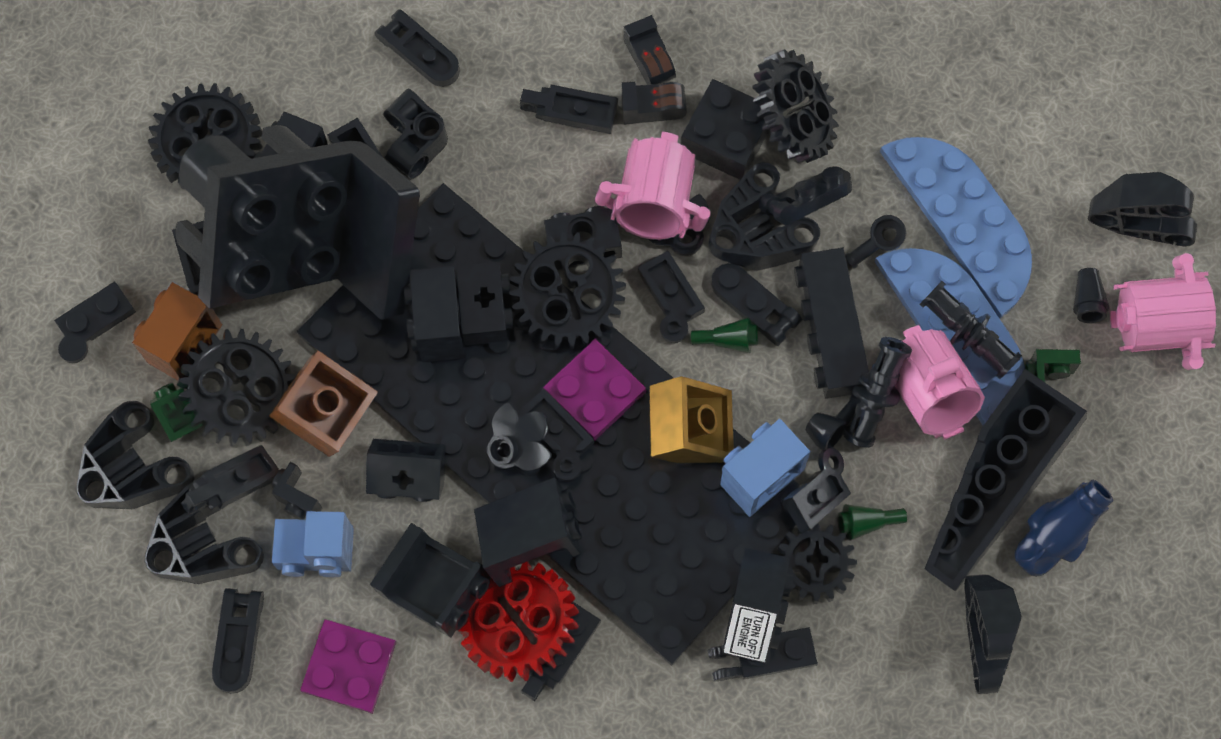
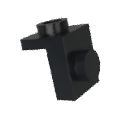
M290 462L286 469L282 468L276 474L272 483V488H274L272 494L277 501L286 505L284 508L285 512L299 520H304L306 511L321 512L322 506L317 499L294 488L302 472L298 465Z

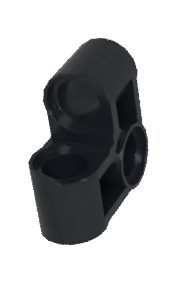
M408 88L383 113L389 124L395 129L397 128V131L402 134L390 146L384 158L411 180L418 177L427 165L445 148L448 142V135L443 118L430 108L414 91ZM427 130H438L437 133L432 136L423 135Z

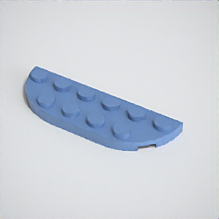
M912 137L896 140L882 146L880 153L963 269L974 280L999 319L1006 315L1017 304L1027 287L1031 275L1032 254L1023 228L987 178L965 153L940 140Z
M913 248L894 250L876 257V265L915 324L919 325L922 331L930 329L941 330L949 341L955 334V332L942 324L943 321L927 306L922 308L919 305L943 281L946 284L944 288L960 303L963 302L970 312L976 315V318L988 313L991 317L986 327L994 331L1015 354L1017 352L1020 353L1014 339L974 280L956 262L933 251ZM962 340L954 344L953 347L985 396L981 410L976 414L982 425H984L1025 370L1024 361L1021 357L1001 379H998L995 376L997 372L981 357H977L972 352L971 347L968 346L965 350L962 349L964 345Z

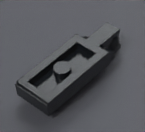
M552 84L550 88L542 87L541 92L523 89L520 100V109L536 113L537 119L607 134L612 133L618 106L617 97Z
M259 445L204 472L201 478L193 484L196 489L186 493V497L181 504L189 515L202 510L206 506L211 511L218 508L221 509L272 483L279 472V468L265 448Z
M575 602L570 604H574L579 613L570 618L574 619L579 627L574 630H568V633L575 640L574 643L563 642L561 646L567 655L565 657L558 654L553 656L556 664L555 668L544 663L542 665V676H539L533 669L530 670L529 674L531 676L521 690L525 696L533 701H536L545 686L553 690L558 683L562 682L601 623V619Z

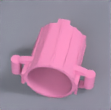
M662 132L661 138L650 137L640 141L634 138L631 148L628 149L622 184H612L609 181H604L600 184L595 197L596 204L612 209L611 220L617 218V223L625 231L640 238L661 240L676 237L677 234H680L679 238H683L687 229H693L698 232L702 231L710 217L708 208L689 202L695 168V154H692L686 146L677 143L678 135ZM612 194H616L615 199L610 198Z
M1185 253L1176 256L1172 260V265L1175 268V278L1129 281L1113 286L1114 290L1120 289L1117 311H1110L1111 328H1119L1125 346L1119 347L1120 351L1139 352L1181 348L1183 355L1182 366L1186 370L1199 369L1203 366L1204 360L1201 357V349L1215 348V343L1211 344L1214 339L1216 328V306L1213 290L1208 279L1205 278V276H1208V272L1194 273V258L1191 254Z
M919 325L903 331L906 337L903 342L911 347L912 352L910 357L906 358L899 372L900 377L895 387L923 433L933 435L935 439L942 436L945 440L964 432L962 426L968 423L981 410L985 396L943 331L933 329L922 331Z

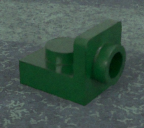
M1036 349L1030 361L1025 362V369L1044 382L1045 373L1052 379L1067 378L1070 374H1074L1081 364L1080 350Z
M173 382L153 392L155 398L150 400V405L171 442L203 426L202 423L195 427L191 426L192 421L196 417L194 413L183 415L182 411L189 404V401H178V396L186 391V389L179 386L175 387Z

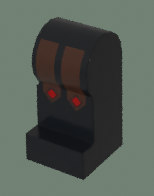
M652 15L625 25L624 43L646 84L660 85L675 79L676 71L657 31L658 26Z
M621 82L624 125L677 120L686 116V94L683 84L668 82L660 85L636 86L635 82Z

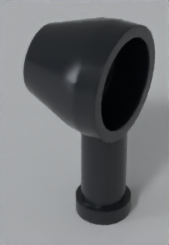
M884 215L877 218L871 226V238L852 252L845 254L852 268H857L859 263L879 249L884 251L898 249L906 239L907 233L904 223L893 215ZM888 229L896 231V237L892 241L884 239V232Z
M853 394L849 398V402L836 416L817 412L809 420L805 431L822 451L834 448L842 438L846 426L853 419L859 400Z

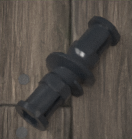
M941 281L919 305L922 308L927 306L943 321L942 324L955 332L950 340L952 345L963 340L964 345L962 349L965 350L968 346L971 347L972 352L977 357H981L997 372L995 376L1001 379L1020 360L1022 355L1019 352L1016 354L1012 352L994 331L986 327L991 317L988 313L976 318V315L972 314L963 302L960 303L944 288L946 284Z
M881 338L879 343L881 350L876 363L872 365L870 373H862L859 381L864 386L856 385L852 390L853 395L859 400L851 425L845 428L843 435L847 441L856 446L870 448L874 445L876 440L874 433L878 423L882 421L885 407L896 406L900 401L901 395L895 385L900 377L899 372L906 358L910 357L912 349L909 345L896 338Z

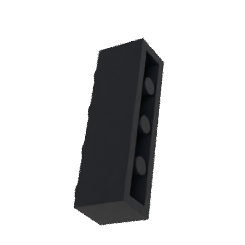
M844 247L802 253L799 266L794 267V276L797 288L803 287L805 300H801V313L804 321H810L812 333L807 334V342L810 355L816 354L819 367L814 368L817 389L823 388L825 399L852 395L854 386H864L859 381L862 373H869Z

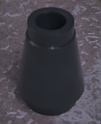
M1096 268L1081 269L1078 271L1073 312L1077 315V319L1080 322H1101L1107 317L1106 312L1109 311L1110 306L1099 270Z

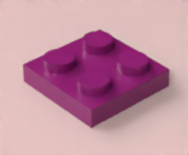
M596 339L543 387L582 426L594 441L646 393V388Z
M324 619L300 691L373 714L397 642L390 638Z

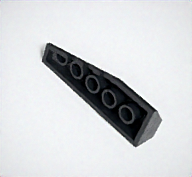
M1025 369L981 428L972 455L967 462L959 487L954 494L950 509L924 569L956 591L965 580V576L971 573L1080 429L1087 419V411Z

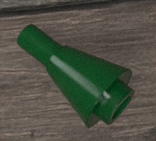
M748 317L715 327L714 330L691 331V344H715V346L751 353L752 346L758 345L757 324H751Z
M845 504L842 512H839L837 516L840 533L844 532L849 541L881 529L885 525L907 522V512L904 508L883 511L877 508Z

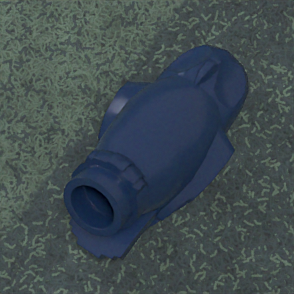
M1092 479L1087 483H1081L1065 498L1047 502L1039 507L1027 520L1031 530L1019 542L1015 550L1016 562L1029 575L1035 577L1048 573L1061 559L1070 563L1074 562L1086 548L1089 532L1100 516L1109 510L1108 506L1114 501L1110 492L1101 483Z

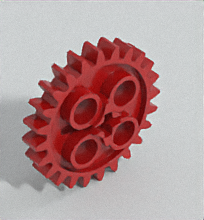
M527 561L522 563L520 570L516 566L510 568L513 582L498 587L494 580L490 579L486 593L480 599H476L470 608L467 624L458 630L464 637H467L461 642V645L467 651H470L467 656L474 663L478 662L477 666L484 673L490 670V674L495 679H499L504 672V677L508 681L513 682L518 672L524 681H528L529 673L532 669L539 676L543 675L542 665L544 663L555 668L556 664L553 656L555 654L564 657L567 655L561 647L563 642L574 643L575 641L568 633V630H574L579 627L577 622L570 618L578 614L579 610L574 604H570L576 598L570 590H567L569 585L563 578L558 579V574L552 568L546 572L545 567L538 562L533 569ZM529 590L528 595L523 600L517 601V597L521 592ZM500 598H506L511 607L519 614L521 620L538 640L535 645L530 642L524 632L517 626L515 620L501 605ZM499 614L498 620L488 625L489 619L493 615ZM550 616L545 626L537 628L538 622L542 618ZM520 640L518 648L508 652L509 646L514 641Z

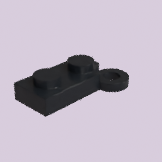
M835 448L821 451L818 457V465L821 471L815 472L782 500L800 532L812 529L851 494L841 476L844 470L843 457ZM829 457L834 462V468H831L829 465Z

